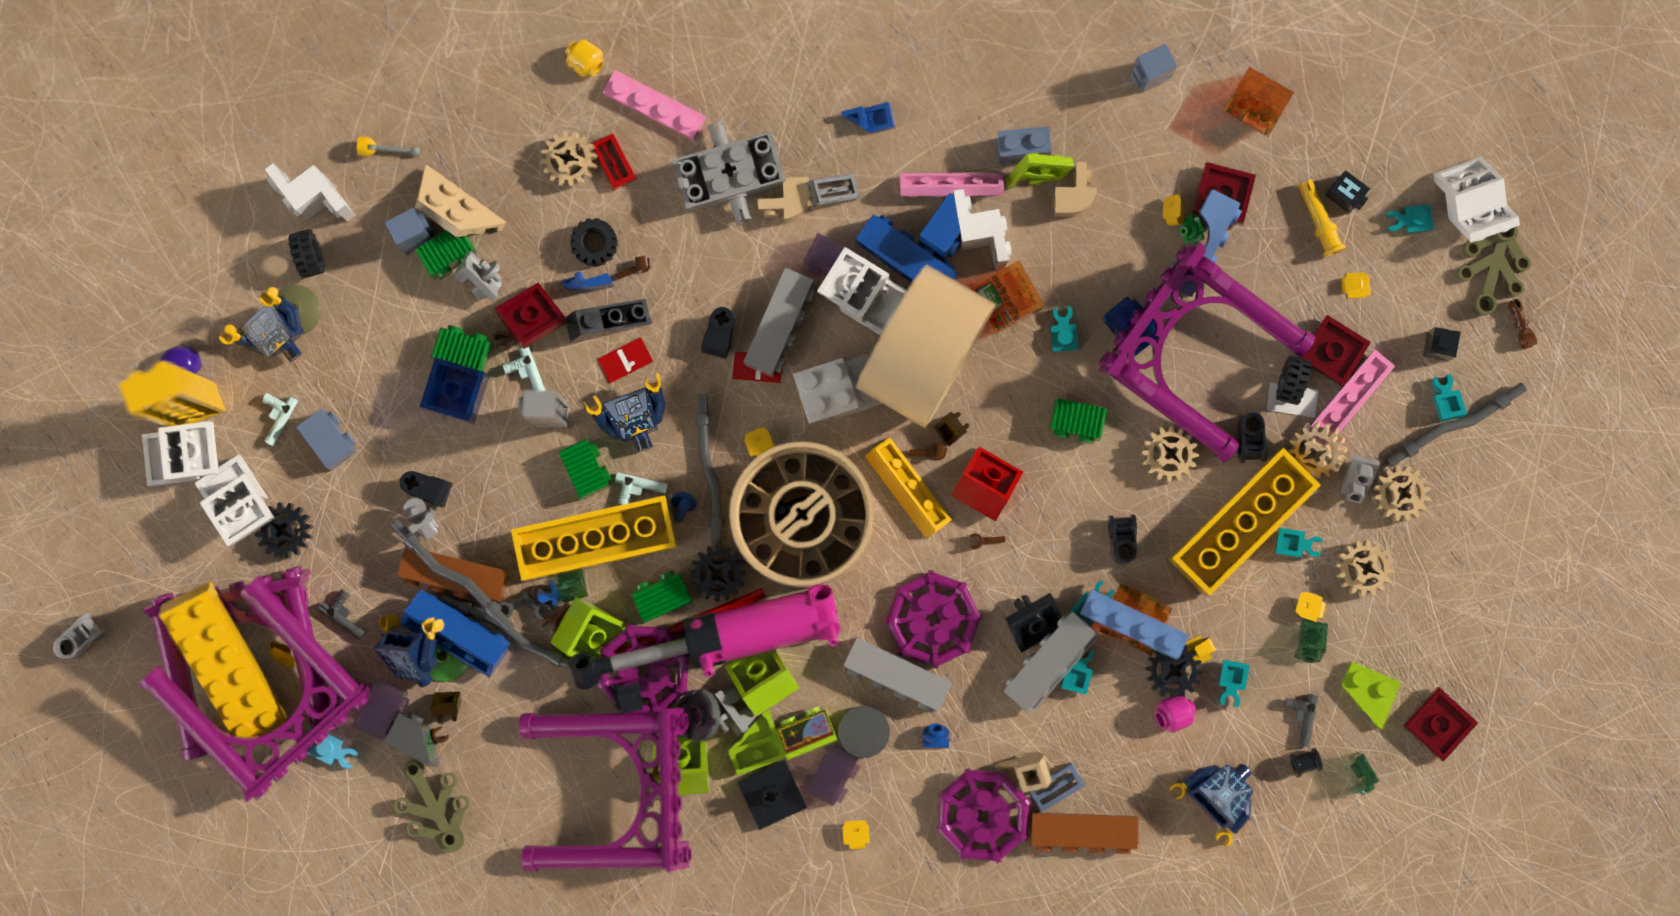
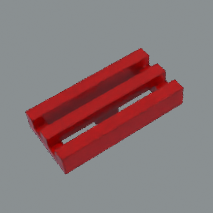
M614 133L592 143L595 147L593 151L597 155L614 191L622 185H627L630 181L637 180ZM612 141L629 174L628 176H623L607 142ZM601 145L620 179L616 182L598 149Z

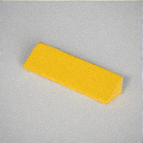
M888 438L865 455L867 461L925 538H929L952 520L891 438Z

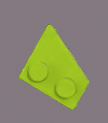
M1026 154L1005 179L1007 189L1015 188L1017 182L1029 180L1030 185L1063 180L1074 167L1072 157H1061L1060 155Z
M1350 662L1340 686L1374 722L1373 724L1377 728L1382 729L1401 682L1357 663Z
M769 710L765 711L728 751L737 776L786 758Z

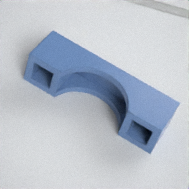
M1212 189L1207 195L1199 215L1205 221L1208 231L1207 241L1204 246L1207 252L1204 254V257L1215 263L1217 257L1214 254L1218 246L1223 248L1229 237L1226 231L1230 223L1235 225L1242 211L1238 209L1241 203ZM1174 259V261H1173V263H1172V265H1171V268H1172V266L1175 264V262L1177 261V259ZM1186 271V273L1184 274V276H1185V275H1192V274H1191L1189 271ZM1185 281L1179 291L1192 297L1194 292L1196 293V285L1192 281Z
M1093 590L1090 591L1079 614L1175 660L1179 659L1189 637L1188 634Z

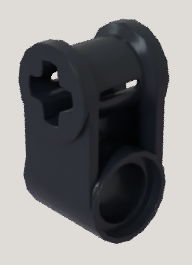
M719 307L712 312L703 338L701 353L724 359L727 358L735 326V317L728 308ZM724 313L729 322H724L723 326H720L717 317H722Z
M1254 412L1245 414L1239 419L1237 425L1238 441L1240 442L1238 446L1239 462L1244 463L1245 460H1261L1266 462L1268 448L1264 418ZM1248 418H1253L1257 422V428L1254 432H1250L1245 426ZM1248 450H1257V452H1248Z
M415 471L405 472L401 476L399 483L401 489L408 495L445 508L453 485L449 481L434 476L430 477ZM415 478L419 485L410 490L411 487L407 485V482L409 480L413 481Z
M1131 514L1130 517L1119 518L1109 515L1108 532L1112 559L1119 565L1129 564L1137 556L1136 515ZM1119 546H1126L1130 549V558L1123 559L1118 555Z

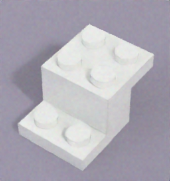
M1482 157L1433 173L1434 182L1445 192L1449 220L1470 242L1481 241L1485 237L1499 232H1506L1520 225L1519 216L1507 205L1504 178Z
M271 164L265 169L270 176L266 180L276 192L278 191L282 197L285 196L282 201L297 217L302 215L309 220L325 207L337 218L342 216L347 222L356 216L328 178L316 166H311L293 181L275 164Z
M964 189L953 191L961 231L959 240H961L959 244L960 251L991 246L995 271L1005 269L1012 256L1010 241L1005 242L1004 238L1006 236L1005 231H1007L1005 216H1000L999 209L970 214V211H972L970 196H965Z
M844 247L817 290V293L839 305L841 312L882 336L908 290L891 281L889 273Z
M868 354L847 361L841 358L793 374L809 424L834 417L835 420L882 405L881 402L856 389L859 378L869 360Z
M207 421L158 428L159 432L142 434L147 486L200 480L201 476L219 474L213 422Z
M241 455L235 456L218 467L219 474L206 475L195 482V485L204 497V500L199 503L228 547L233 546L274 519V516L264 502L268 499L267 495Z

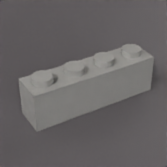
M788 268L784 269L744 359L745 366L771 377L774 376L775 372L780 373L785 362V358H782L786 348L791 349L796 335L792 334L796 325L801 326L806 312L803 311L806 301L811 303L817 288L813 287V279Z
M523 390V397H519L518 409L519 413L523 414L524 419L537 428L568 429L569 403L558 392Z
M1071 612L1070 615L1068 613L1059 620L1057 630L1053 634L1049 633L1040 643L1042 647L1037 653L1030 654L1023 662L1024 668L1018 674L1014 673L1006 682L1007 687L1004 689V692L1028 713H1033L1101 635L1074 612Z
M856 638L843 665L848 668L847 674L857 679H861L862 675L872 679L870 685L883 691L885 687L895 690L893 696L908 702L909 698L919 702L918 708L932 713L933 709L940 710L952 682L859 638Z

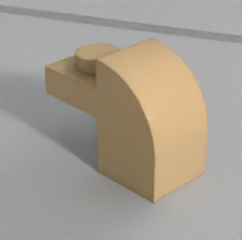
M1076 162L1074 166V187H1055L1053 192V217H1076L1083 214L1091 206L1097 192V187H1087V185H1091V170H1087V162Z
M809 177L785 178L786 181L783 182V198L758 199L759 214H764L766 218L779 217V213H784L785 223L798 220L806 212L809 205L810 194L809 187L806 184L809 181Z
M1040 752L1025 753L1021 758L999 762L995 765L996 772H1007V776L1017 787H1021L1023 793L1047 788L1051 782V776L1044 755Z

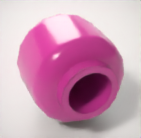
M1176 694L1175 697H1169L1158 703L1155 718L1161 729L1175 733L1193 724L1196 708L1190 699L1187 700L1185 697Z

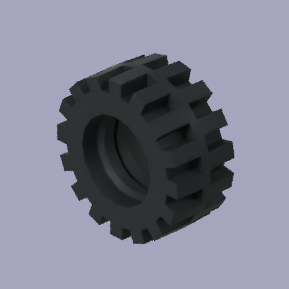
M588 218L584 222H579V225L574 227L573 234L570 237L573 253L581 262L588 266L593 265L596 267L600 264H607L606 262L608 260L611 261L613 255L617 252L618 240L615 231L606 221H602L599 218ZM591 232H598L604 236V247L598 252H589L584 247V239Z
M307 229L289 234L290 254L293 257L292 260L299 275L304 279L324 273L325 264L323 262L322 250L313 231Z
M1291 355L1287 358L1277 385V400L1293 405H1298L1301 402L1310 379L1311 361Z

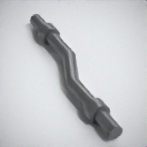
M1521 382L1507 392L1499 393L1493 397L1492 402L1471 416L1438 424L1414 441H1407L1401 445L1402 449L1386 458V462L1390 467H1393L1405 458H1411L1419 453L1420 448L1443 433L1474 426L1498 409H1505L1511 405L1512 400L1527 391L1525 385Z
M698 394V415L695 416L699 433V458L710 486L711 518H708L709 528H711L712 549H716L718 544H721L722 547V528H724V518H721V486L709 456L711 414H708V394Z
M398 519L390 525L404 540L403 544L409 551L413 550L433 573L465 587L485 609L483 612L490 619L494 618L506 632L514 627V624L501 611L502 607L496 601L492 602L471 578L441 565L420 543L421 539L415 533L412 534Z
M443 593L440 601L458 609L464 616L468 617L470 615L495 626L522 649L549 660V664L558 668L562 666L569 669L568 662L570 658L566 657L565 653L556 649L552 651L526 639L514 628L506 632L494 618L490 619L483 612V609L474 606V603L467 599L460 600L447 593Z

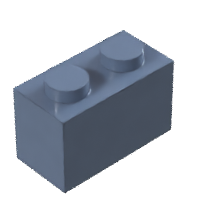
M1161 45L1137 57L1132 68L1131 78L1136 87L1140 86L1142 92L1170 80L1175 72L1177 65L1167 45Z
M1049 126L997 132L998 163L1021 161L1026 154L1030 153L1051 155Z
M413 208L385 222L395 244L405 254L414 251L431 240L432 236L430 233L434 232L428 218H425L423 213L418 214Z
M321 408L296 428L325 467L333 471L357 453L353 447L356 442L347 431L343 433L338 425L341 422L333 411L328 413V411Z

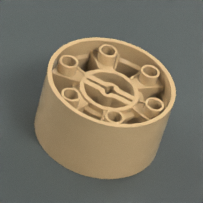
M926 265L911 285L883 332L859 378L856 389L926 428L976 344L996 304Z
M787 443L764 452L753 460L741 474L731 498L730 523L733 537L739 550L746 560L762 575L776 583L789 587L808 588L825 585L842 577L860 560L867 548L872 533L874 518L873 501L863 475L843 454L817 443ZM807 455L822 457L837 464L824 484L817 480L806 478ZM790 460H796L800 463V470L795 474L786 471V464ZM775 461L785 483L777 487L770 495L753 484L752 480L762 469ZM844 476L850 481V485L846 490H839L835 487V480L838 477ZM799 490L814 492L804 502L795 504L790 514L776 525V511L784 497ZM860 490L865 505L866 520L842 519V510L838 500ZM752 494H757L761 497V504L757 508L747 506V498ZM829 507L830 521L821 536L804 543L791 541L802 529L811 527L815 518ZM799 511L802 513L809 511L807 513L808 520L804 521L801 519L796 521L799 518L797 513ZM740 514L764 515V525L767 534L746 544L741 530ZM850 527L857 528L860 531L859 539L856 541L847 540L845 537L846 530ZM836 539L853 550L854 553L840 567L830 572L821 552L828 548ZM761 545H768L771 548L769 558H758L757 549ZM781 550L791 555L800 556L799 579L782 576L769 570ZM812 561L818 562L821 566V571L816 576H810L806 572L807 564Z

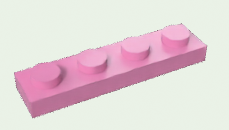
M616 70L603 91L605 96L693 141L706 119L704 115Z
M900 173V196L943 197L948 196L949 193L953 194V191L964 189L965 196L994 197L1004 195L1003 173Z
M1373 350L1312 422L1311 426L1313 427L1316 421H1319L1321 427L1324 428L1328 423L1330 424V431L1338 429L1340 432L1395 365L1377 350Z

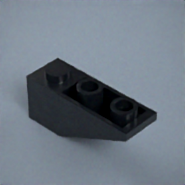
M646 299L574 310L566 316L570 343L595 339L652 324Z

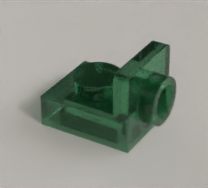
M1302 619L1299 628L1298 647L1294 657L1302 659V661L1307 663L1320 662L1326 652L1328 624Z
M1358 752L1350 756L1349 758L1353 763L1350 765L1352 772L1357 779L1362 778V781L1350 787V790L1354 794L1360 793L1365 795L1375 789L1374 784L1379 782V779L1364 753Z

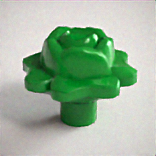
M1191 214L1181 224L1179 234L1183 237L1185 244L1198 243L1204 240L1203 233L1206 231V227L1202 224L1200 217H1194Z

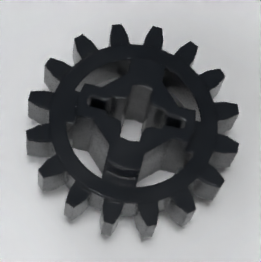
M281 502L277 503V509L268 506L274 519L260 527V532L255 533V536L262 537L258 545L260 547L267 546L265 553L270 555L274 552V558L280 559L282 554H284L286 559H291V552L298 556L301 555L299 548H308L309 546L305 540L313 539V536L308 534V530L314 527L306 523L310 516L307 514L301 515L303 512L301 507H297L294 510V504L288 503L286 508ZM280 514H289L288 516L286 515L284 519L279 520L275 518ZM298 524H300V535L297 529ZM277 525L285 526L286 531L291 536L282 535L283 532ZM269 527H270V530H271V537H270V538H269V535H268V528H269ZM285 542L293 543V545L290 547L279 548L280 546H283Z
M718 544L716 551H713L711 546H708L706 555L701 551L698 553L700 561H692L696 569L690 570V574L696 575V578L691 584H698L700 587L697 593L705 591V599L707 600L711 595L715 596L716 602L719 601L722 595L726 600H729V593L732 592L737 595L739 591L736 586L743 587L745 584L740 580V577L747 575V572L740 569L745 565V561L738 562L737 559L740 554L731 555V547H728L726 551H722L721 544ZM722 556L727 559L724 562H719L711 557ZM702 565L707 569V577L704 580L701 577ZM733 565L736 571L734 582L729 576V570ZM715 567L717 570L723 568L724 572L722 575L724 578L717 577L715 579L712 576L714 573L712 568ZM712 585H722L725 589L714 590L710 587Z
M1185 644L1181 652L1182 657L1177 660H1172L1170 657L1153 650L1156 655L1155 658L1147 657V660L1152 664L1144 669L1151 672L1146 681H1154L1151 689L1156 690L1160 688V696L1163 697L1169 692V697L1171 698L1175 697L1176 693L1185 697V690L1193 693L1194 689L1191 685L1201 683L1196 679V675L1203 674V671L1197 670L1196 666L1202 662L1201 660L1193 659L1196 655L1195 651L1187 652L1188 645ZM1158 662L1162 666L1161 674L1159 676H1157ZM1181 664L1177 669L1178 676H1168V673L1171 671L1169 665L1177 666ZM1190 664L1191 673L1188 678L1186 676V667ZM1170 681H1176L1181 687L1169 688L1165 685Z

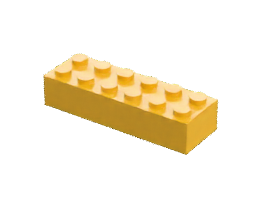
M167 361L151 366L152 370L143 374L142 372L129 374L125 377L126 381L118 383L130 414L166 427L198 423L226 411L215 382L174 364L167 363Z
M1282 448L1168 560L1205 597L1210 596L1321 485Z
M665 495L511 529L521 581L524 582L678 548L669 502Z
M211 581L162 604L159 614L231 735L255 737L266 734L287 721V710Z

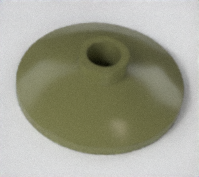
M301 285L286 286L278 291L277 297L284 296L299 309L301 326L304 330L303 335L310 332L317 325L321 315V305L314 292Z

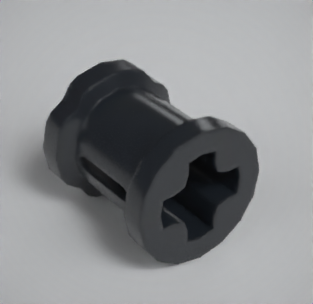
M1312 748L1311 752L1301 755H1290L1291 766L1297 778L1301 777L1302 773L1316 769L1317 771L1323 770L1321 757L1316 748Z

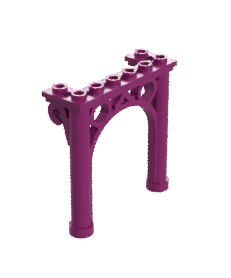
M1200 242L1188 244L1187 247L1183 245L1175 255L1177 259L1172 268L1168 266L1159 278L1162 282L1157 289L1152 288L1144 299L1146 301L1144 307L1141 310L1137 309L1129 319L1131 325L1126 332L1122 330L1115 338L1114 343L1116 346L1111 352L1107 351L1100 359L1098 364L1101 366L1098 372L1110 375L1212 450L1215 453V457L1225 463L1236 452L1240 442L1178 398L1169 389L1164 380L1161 368L1162 349L1166 337L1174 324L1184 314L1198 306L1208 303H1221L1239 311L1298 357H1302L1310 349L1316 337L1308 330L1303 331L1225 273L1216 263L1204 257L1207 251L1203 248L1205 245ZM1186 271H1189V272L1192 274V275H1185V276H1184V274L1186 273ZM1185 281H1192L1196 285L1195 300L1187 303L1179 299L1178 291ZM1203 283L1221 296L1203 297ZM1170 294L1175 305L1181 306L1178 310L1172 308L1168 312L1159 311ZM1162 319H1168V320L1165 322V324H1163ZM1151 320L1155 324L1153 335L1157 336L1156 341L1151 337H1140ZM1147 342L1152 347V359L1146 363L1139 364L1134 359V352L1138 345ZM1153 366V373L1157 384L1142 374L1139 369H1147Z
M301 566L286 569V572L280 573L281 577L271 579L270 575L262 576L261 578L266 583L265 587L314 638L308 612L309 598L304 584L309 580L310 569L302 570ZM244 581L228 584L229 588L219 590L218 586H214L228 612L233 614L231 617L235 623L252 622L271 628L251 606V614H247L248 609L239 608L233 600L243 599L239 593L249 584L245 585ZM173 593L157 596L156 599L150 600L151 604L143 609L144 614L148 613L149 618H152L164 672L198 707L191 679L190 665L159 615L162 604L185 593L178 594L175 597ZM293 652L302 692L304 694V669L298 656ZM312 668L313 687L325 685V681ZM326 692L311 694V708L317 712L324 711L330 706L328 694ZM308 715L311 729L323 718L315 719ZM177 722L183 747L180 749L183 760L196 759L207 755L208 753Z
M260 576L244 588L239 595L293 650L301 661L305 673V689L302 700L295 713L283 725L269 733L255 737L230 735L215 726L159 666L138 683L144 691L148 690L237 783L243 790L242 793L245 795L244 800L246 802L250 801L253 797L256 800L262 797L269 790L268 788L272 785L271 781L273 779L278 782L289 772L286 769L287 766L293 761L298 764L309 754L306 751L307 748L313 743L316 747L329 736L326 731L332 726L336 729L348 719L345 714L352 708L356 711L368 701L370 697L369 691L372 687L369 683L365 684L363 681L358 685L354 678L329 655L265 587L266 583ZM312 668L329 686L319 685L313 687ZM326 692L331 697V705L322 712L314 711L310 706L311 694ZM337 695L343 700L339 705H337ZM304 710L311 718H323L306 734L302 728L303 720L306 717L302 714ZM295 723L294 730H288ZM277 737L278 741L286 738L295 740L296 743L279 758L280 748L273 739ZM230 744L248 746L245 756H240ZM267 744L271 746L273 757L266 763H256L252 758V751L255 745Z
M685 708L662 709V712L521 714L519 733L522 739L604 737L618 743L634 762L640 781L638 812L631 827L620 839L608 845H526L521 855L522 868L525 872H537L539 869L662 868L666 869V872H673L689 867V863L692 860V849L689 847V840L680 841L682 824L679 822V811L682 807V799L678 795V784L681 781V771L678 768L677 758L680 755V743L677 741V735L686 734V729L689 725V718L685 713ZM620 734H641V736L632 744ZM647 739L651 740L656 748V756L651 763L645 761L639 753ZM659 765L660 783L653 777V772L648 773L647 769ZM660 796V814L654 811L648 812V808H652L655 800ZM648 818H653L658 826V834L653 841L646 838L641 828ZM634 836L644 846L622 847Z

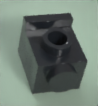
M638 679L612 684L617 710L621 709L622 713L643 710V700Z

